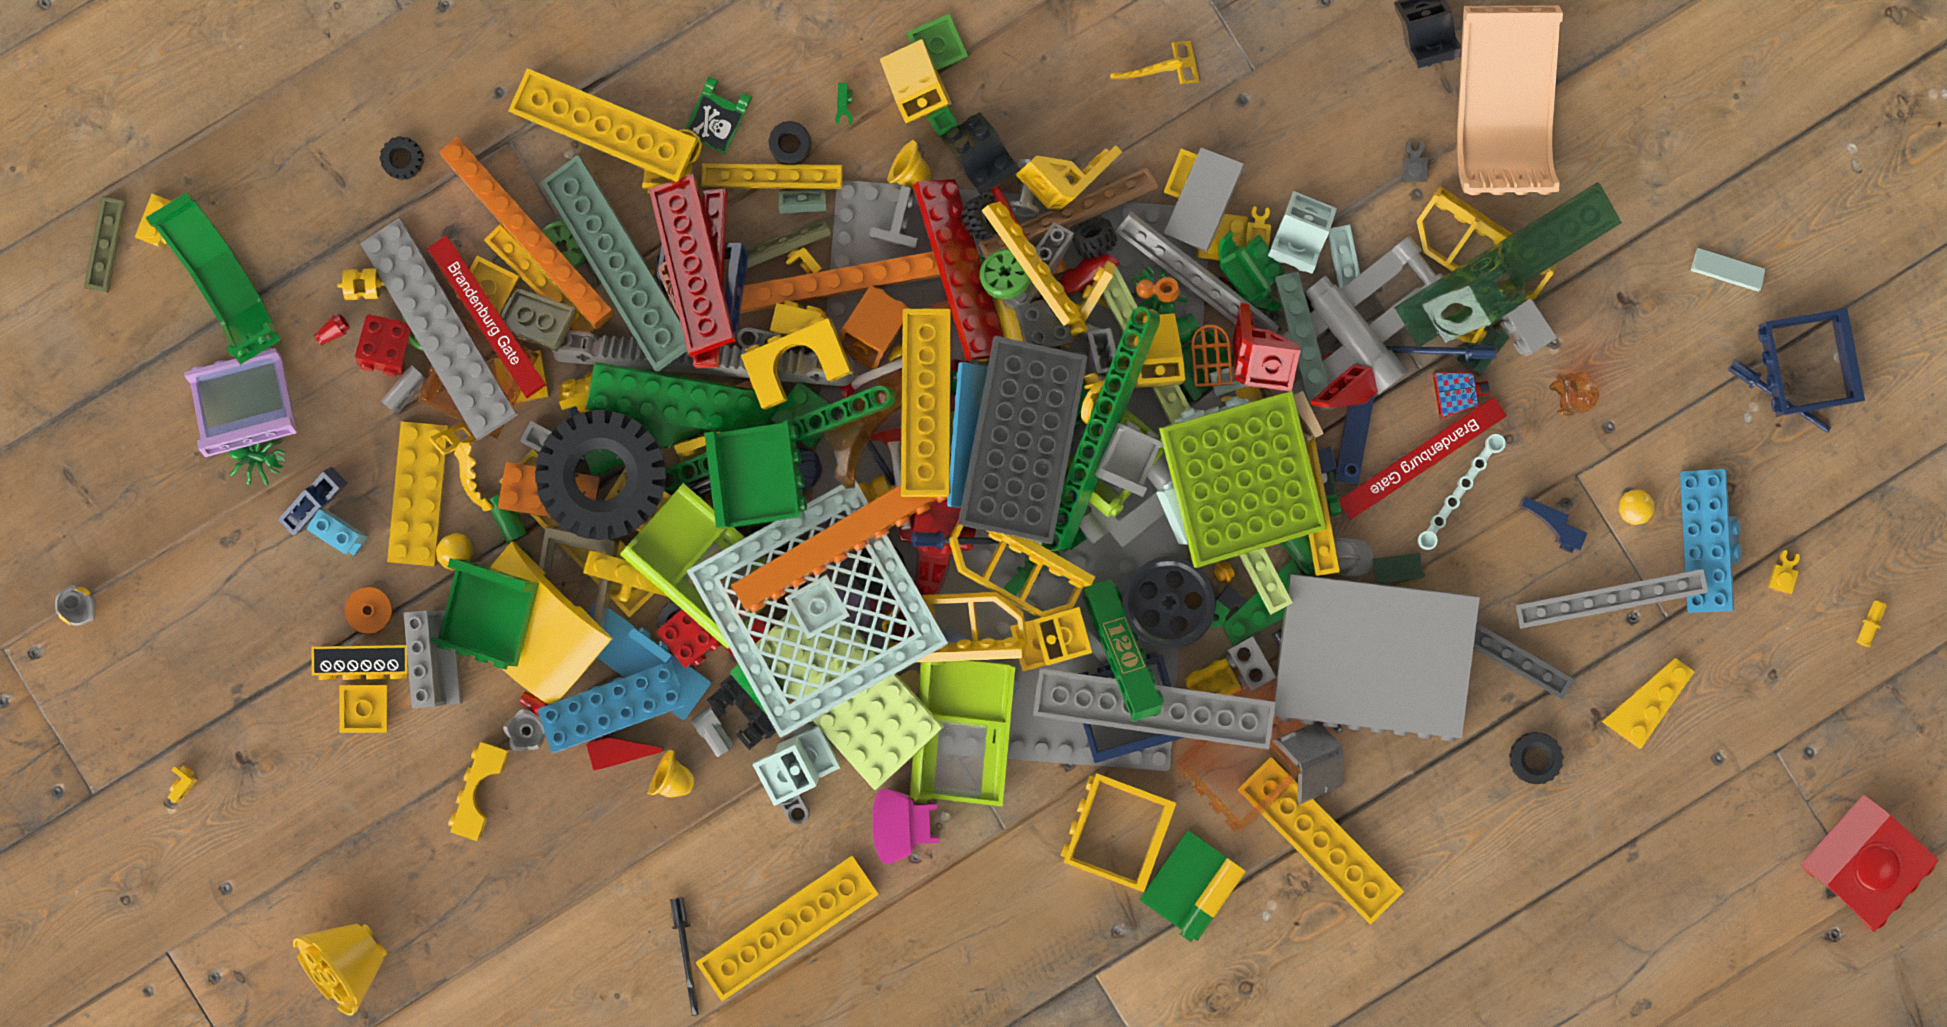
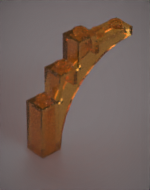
M902 368L883 375L878 380V386H888L896 392L897 398L894 405L825 432L828 444L831 443L837 460V467H835L836 479L842 483L845 489L855 488L858 464L871 437L893 413L902 408ZM884 390L879 394L881 403H884L887 399V394ZM863 399L858 401L857 407L859 411H863L865 408V401Z

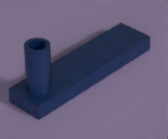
M1374 396L1364 404L1351 405L1347 408L1334 481L1354 485L1359 483Z

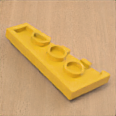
M1673 658L1601 722L1641 749L1695 671L1678 659Z

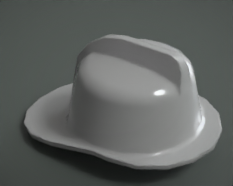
M1334 538L1340 573L1333 575L1361 576L1367 573L1372 567L1374 560L1373 551L1370 546L1358 539Z

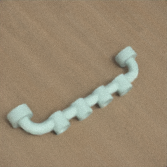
M1493 434L1486 439V447L1478 457L1471 461V468L1467 474L1458 479L1457 488L1452 495L1445 498L1444 506L1438 515H1434L1431 518V525L1427 531L1422 532L1418 536V545L1422 549L1430 550L1437 545V531L1446 525L1447 517L1453 509L1459 506L1460 499L1465 491L1472 488L1473 480L1479 471L1486 468L1487 460L1492 453H1499L1505 448L1506 443L1503 436ZM1476 460L1482 461L1481 468L1475 466ZM1463 479H1467L1469 481V486L1467 488L1462 486ZM1450 498H1453L1456 502L1454 507L1448 504ZM1437 517L1441 518L1442 524L1440 526H1437L1435 524V519Z

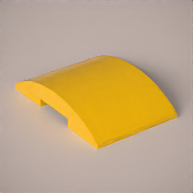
M511 541L490 568L539 583L518 667L508 666L507 670H503L529 692L550 705L561 701L613 638L580 606L575 607L545 577L546 573L514 541Z

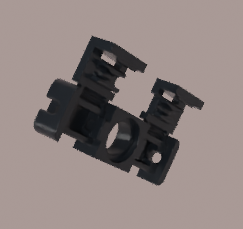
M732 675L721 682L720 686H725L724 689L720 688L707 699L720 716L726 712L724 709L728 705L733 706L737 700L736 706L750 722L747 724L749 727L746 730H740L736 735L748 750L763 739L762 736L764 734L767 735L764 738L769 739L777 732L769 717L759 706L752 713L745 710L744 704L746 700L752 698ZM714 700L721 706V708H722L723 710H721V709L718 707V705L714 702ZM742 733L748 738L750 743L745 739Z

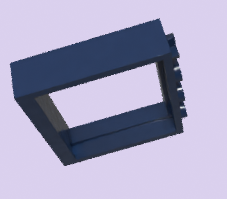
M725 243L724 259H730L725 300L736 340L749 252L742 243ZM662 245L660 256H657L658 270L661 264L666 261ZM657 270V273H655L654 277L656 278L665 295L669 299L668 293L662 283V280Z
M1847 308L1768 321L1759 325L1757 335L1760 343L1763 345L1762 361L1767 366L1768 375L1766 381L1768 388L1772 392L1771 407L1773 412H1776V417L1865 401ZM1832 320L1847 397L1787 408L1772 330Z
M1156 652L1146 654V666L1157 664L1162 685L1172 687L1163 655L1157 656ZM1110 665L1097 668L1098 673L1089 675L1088 671L1079 673L1103 678L1114 676ZM1083 723L1094 763L1185 738L1157 734L1098 751L1091 724Z

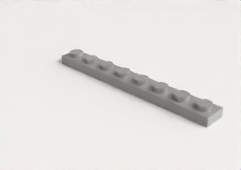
M1131 211L1116 228L1115 232L1234 324H1236L1240 303L1250 305V313L1254 314L1253 325H1255V328L1271 330L1273 332L1278 330L1279 326Z
M1704 569L1515 605L1519 627L1522 629L1708 593Z

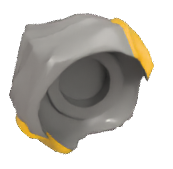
M71 585L58 591L55 599V610L59 618L68 625L81 626L94 620L96 602L89 590L84 587Z

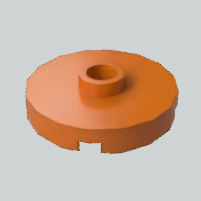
M373 587L359 588L353 592L347 599L344 609L349 625L356 631L365 634L381 631L391 621L393 613L392 602L389 597L380 589ZM366 606H370L372 608V612L370 615H367L364 612Z

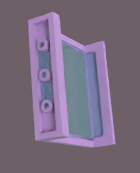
M268 348L242 365L238 363L237 359L219 360L213 365L197 366L190 371L184 372L191 386L201 438L197 440L198 449L205 457L297 433L283 361L276 348Z

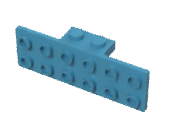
M964 362L958 364L951 444L949 495L947 497V506L961 508L988 369L987 366Z
M1714 469L1681 472L1685 573L1704 569L1708 593L1687 597V610L1689 613L1733 611L1732 563H1740L1742 547L1739 544L1741 524L1737 516H1729L1727 470Z
M596 602L587 613L592 619H594ZM608 607L604 630L613 639L597 658L624 678L661 664L672 662L686 701V706L671 712L685 720L709 688L711 681L690 666L684 668L674 654L669 652L668 646L660 640L657 643L650 638L652 634L642 626L639 629Z
M667 662L625 678H616L603 686L591 687L586 692L539 708L538 714L552 753H556L686 706V701L673 663Z

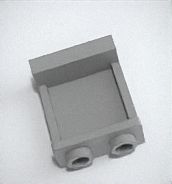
M1128 421L1126 426L1117 423L1095 476L1143 497L1147 490L1143 486L1159 448H1164L1163 442L1159 441L1161 436L1147 431L1145 435L1139 432V426Z

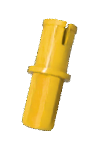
M1877 600L1873 601L1866 620L1862 621L1864 625L1856 643L1870 648L1877 629L1881 628L1879 624L1887 608L1885 603Z

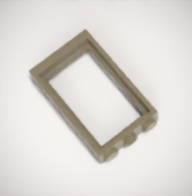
M546 527L539 567L546 573L545 577L549 580L556 543L605 552L606 555L617 558L620 539H586L560 527ZM601 578L593 620L604 629L612 581Z

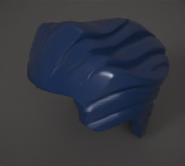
M799 448L801 453L799 472L804 477V487H801L804 490L816 485L823 469L816 452L808 448Z

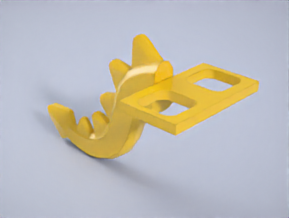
M1191 41L1171 43L1174 59L1130 72L1110 74V79H1130L1177 69L1180 84L1200 82ZM1178 45H1186L1188 57L1181 58L1179 56ZM1183 68H1191L1193 80L1186 81L1184 79Z
M460 423L429 437V440L442 455L455 450L454 455L458 458L460 465L461 482L467 495L483 511L492 510L493 507L486 498L481 499V493L475 491L477 484L472 480L476 478L472 467L477 463L470 454L472 449L471 443L477 439L463 423ZM462 429L470 438L462 441L454 432ZM444 437L452 446L443 449L435 440Z

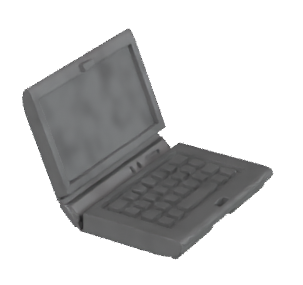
M1317 721L1314 725L1305 726L1274 740V743L1296 766H1300L1301 772L1298 775V805L1342 786L1343 747L1320 722Z

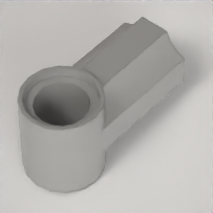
M711 707L691 719L702 738L706 739L717 757L734 747L728 734L722 728L719 717Z

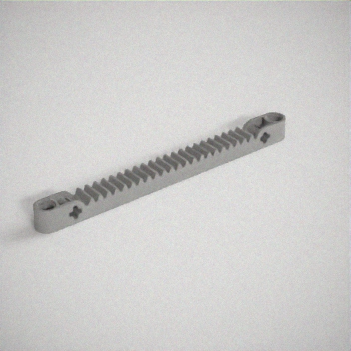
M568 330L561 344L562 347L559 348L558 352L551 350L552 356L559 362L594 365L595 362L628 368L654 370L634 337H631L630 340H627L625 336H622L621 339H618L616 336L608 338L607 335L599 338L590 332ZM724 345L723 348H720L719 367L697 369L693 366L694 356L691 357L686 351L660 371L749 378L741 355L746 353V347H743L741 350L737 346L730 349L727 345ZM790 350L789 353L784 352L780 357L777 373L780 381L846 386L854 380L853 360L846 354L853 371L852 374L830 382L827 380L815 352L804 355L802 351L795 354Z

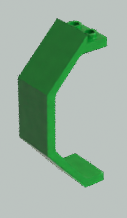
M186 192L146 217L150 226L156 228L190 273L223 328L230 344L226 347L227 351L237 359L240 365L281 340L264 301L230 246L192 195Z

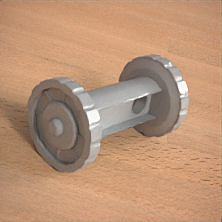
M1031 159L1019 160L1018 166L1020 170L1026 164H1028L1031 161ZM1022 182L1018 201L1009 202L1011 209L1015 215L1033 218L1037 217L1039 209L1032 205L1034 194Z

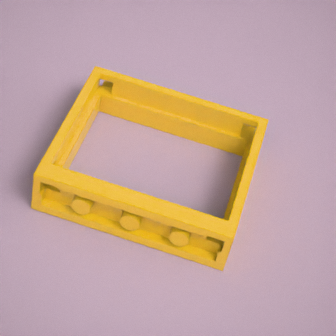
M1095 773L1094 777H1089L1085 789L1089 790L1086 799L1081 798L1077 809L1080 812L1078 822L1073 820L1069 830V834L1072 835L1069 844L1065 842L1060 856L1064 857L1063 862L1144 892L1176 802ZM1100 782L1164 806L1137 880L1073 857Z

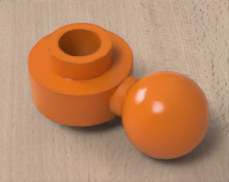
M1165 277L1160 279L1156 285L1150 280H1141L1136 286V292L1138 296L1144 299L1156 294L1159 300L1171 302L1179 296L1180 288L1174 278Z

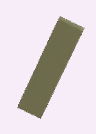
M106 196L101 197L84 283L85 289L109 293L126 200Z
M821 219L747 249L749 252L747 268L832 235L826 220Z

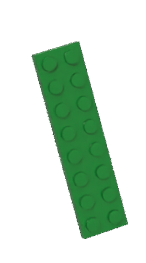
M599 362L594 363L585 403L586 410L614 411L633 418L711 431L720 430V432L772 425L775 422L771 419L779 406L778 404L768 409L761 408L755 390L751 388Z

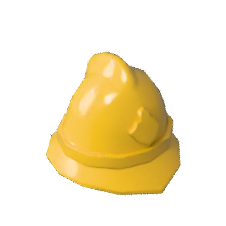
M914 140L907 143L897 154L888 174L887 180L889 183H897L914 190L913 184L917 181L931 180L930 168L921 157V153L918 152V144Z
M668 750L664 754L650 782L647 794H661L671 798L691 792L694 786V777L686 767L676 760L675 751Z

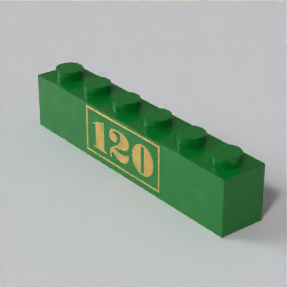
M1109 579L1085 587L1083 599L1132 721L1135 722L1160 714L1162 704H1164L1163 696L1160 690L1157 691L1155 688V677L1151 669L1148 670L1146 666L1147 658L1143 648L1139 649L1137 644L1138 635L1132 630L1126 619L1124 607H1122L1120 602L1121 593L1118 586H1114L1112 580Z

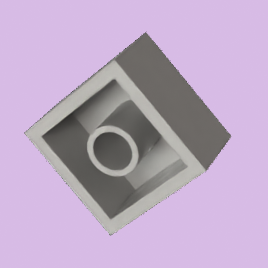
M1531 298L1500 318L1502 320V323H1500L1502 329L1507 335H1512L1516 341L1513 343L1514 347L1520 355L1524 353L1527 357L1557 338Z

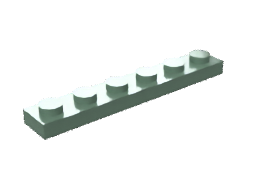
M1299 272L1275 277V282L1290 339L1300 346L1297 365L1307 401L1314 414L1334 409L1311 404V400L1328 386V381Z

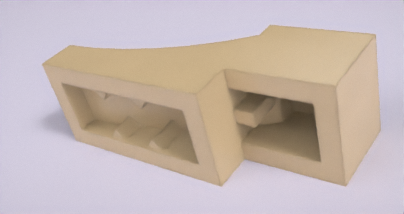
M1269 388L1263 389L1266 397L1287 392ZM1301 391L1295 395L1293 394L1299 420L1309 434L1313 436L1312 440L1323 435L1324 433L1304 392Z

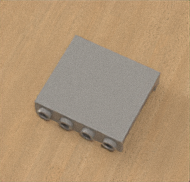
M445 610L404 613L412 709L463 703L459 655L456 654L455 649L451 648V651L437 648V643L430 641V637L438 638Z

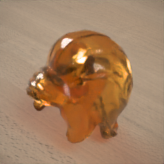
M1572 372L1566 375H1561L1560 373L1556 377L1558 380L1549 386L1550 390L1556 391L1561 395V410L1557 411L1559 415L1570 416L1575 413L1589 412L1597 405L1599 400V389L1596 381L1583 372Z

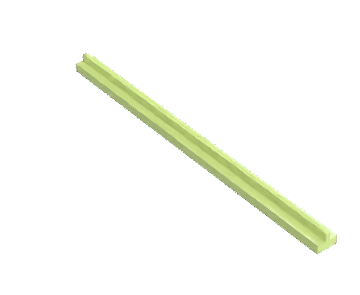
M1115 267L1113 277L1102 294L1124 333L1128 323L1127 317H1130L1132 311L1137 308V305L1120 272ZM1179 385L1151 387L1171 425L1175 424V419L1181 417V412L1190 408ZM1264 548L1239 555L1270 615L1293 603Z

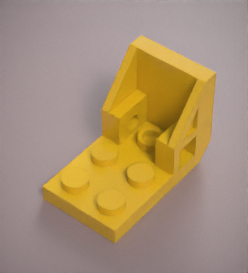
M1116 145L1111 150L1105 148L1082 170L1072 161L1035 156L1016 176L1047 209L1061 210L1076 198L1122 151ZM1066 176H1070L1073 179V182H1070L1066 178Z

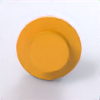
M1227 561L1215 563L1214 574L1218 581H1223L1225 584L1231 582V579L1234 578V571Z

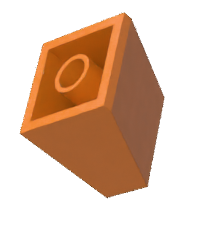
M870 285L840 333L839 339L845 354L871 370L878 368L903 327V309L910 308L904 302L888 296L884 290Z

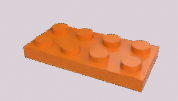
M512 462L505 463L498 509L550 517L545 511L546 509L537 493L538 489L535 483L536 466ZM578 474L575 480L582 493L586 491L585 496L596 500L600 477Z

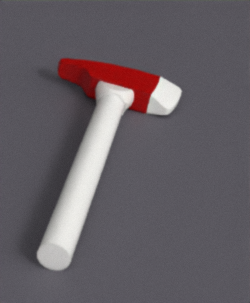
M902 358L861 375L854 376V380L850 384L839 386L844 398L850 397L855 392V389L862 384L902 368Z
M902 427L885 430L870 436L871 441L879 440L884 445H888L891 452L896 487L901 485L900 447ZM910 520L901 526L902 529L911 528Z

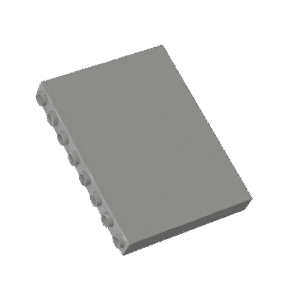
M1289 573L1287 593L1293 603L1284 608L1273 702H1276L1274 716H1277L1276 720L1291 722V718L1300 719V723L1314 725V721L1324 722L1323 726L1338 727V724H1345L1347 729L1361 730V726L1371 727L1370 731L1385 733V729L1394 730V734L1408 736V732L1418 733L1417 737L1431 739L1432 735L1441 736V740L1455 741V738H1462L1480 597Z

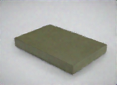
M514 287L500 316L514 337L558 352L578 311L574 307Z

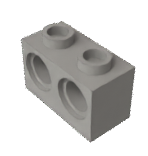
M1253 636L1227 649L1229 655L1225 657L1232 669L1234 667L1238 669L1240 676L1237 678L1243 689L1248 687L1249 691H1253L1276 678ZM1242 647L1247 648L1250 653L1246 661H1240L1237 657V652ZM1253 668H1257L1261 672V678L1257 682H1253L1249 678V672Z

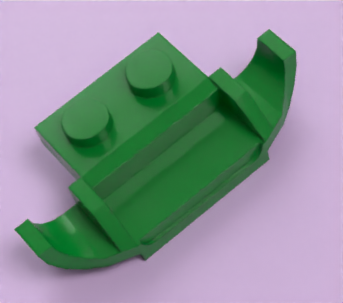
M1229 231L1219 242V266L1242 298L1255 308L1267 312H1276L1282 305L1269 294L1272 291L1270 286L1275 282V277L1283 275L1285 271L1278 261L1268 256L1270 249L1261 235H1255L1242 247L1236 246L1232 239L1234 234L1232 231Z

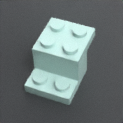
M1293 191L1268 256L1278 262L1287 263L1300 271H1307L1312 274L1330 232L1337 208Z
M819 725L779 743L774 753L753 762V767L775 806L816 787L820 777L840 769L841 764Z

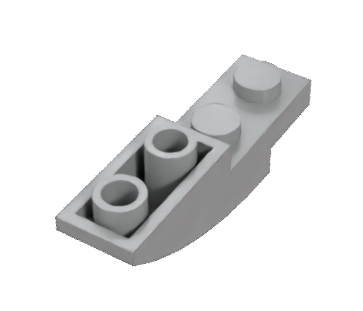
M1053 222L1036 247V253L1049 266L1052 275L1058 268L1074 236L1073 232ZM1031 281L1029 287L1021 295L1003 300L1004 305L1015 310L1016 306L1032 303L1035 299L1038 300L1041 293Z

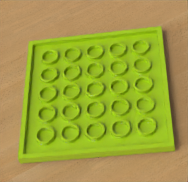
M1292 391L1159 428L1195 568L1326 529Z

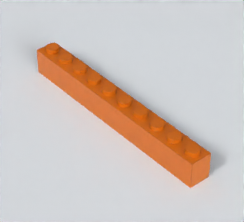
M458 137L439 151L443 160L596 331L614 316L612 309Z
M932 251L745 285L740 314L775 308L776 303L784 304L785 301L802 303L867 291L870 285L875 288H885L940 278L941 276Z
M901 485L733 583L731 586L746 612L751 610L754 613L765 606V601L770 598L777 600L786 594L784 590L792 585L794 588L801 586L807 581L805 579L807 576L813 573L815 576L827 570L826 565L833 561L836 564L848 557L846 553L853 549L857 552L869 545L868 540L873 537L877 539L882 538L889 533L888 529L895 524L897 527L904 525L910 520L909 516L917 512L920 515L931 508L929 504L936 500L940 503L946 500L947 497H901Z

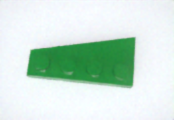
M1290 559L1277 572L1286 591L1289 573L1301 574L1293 559ZM1257 591L1224 622L1222 627L1234 646L1282 619L1284 608L1270 615Z

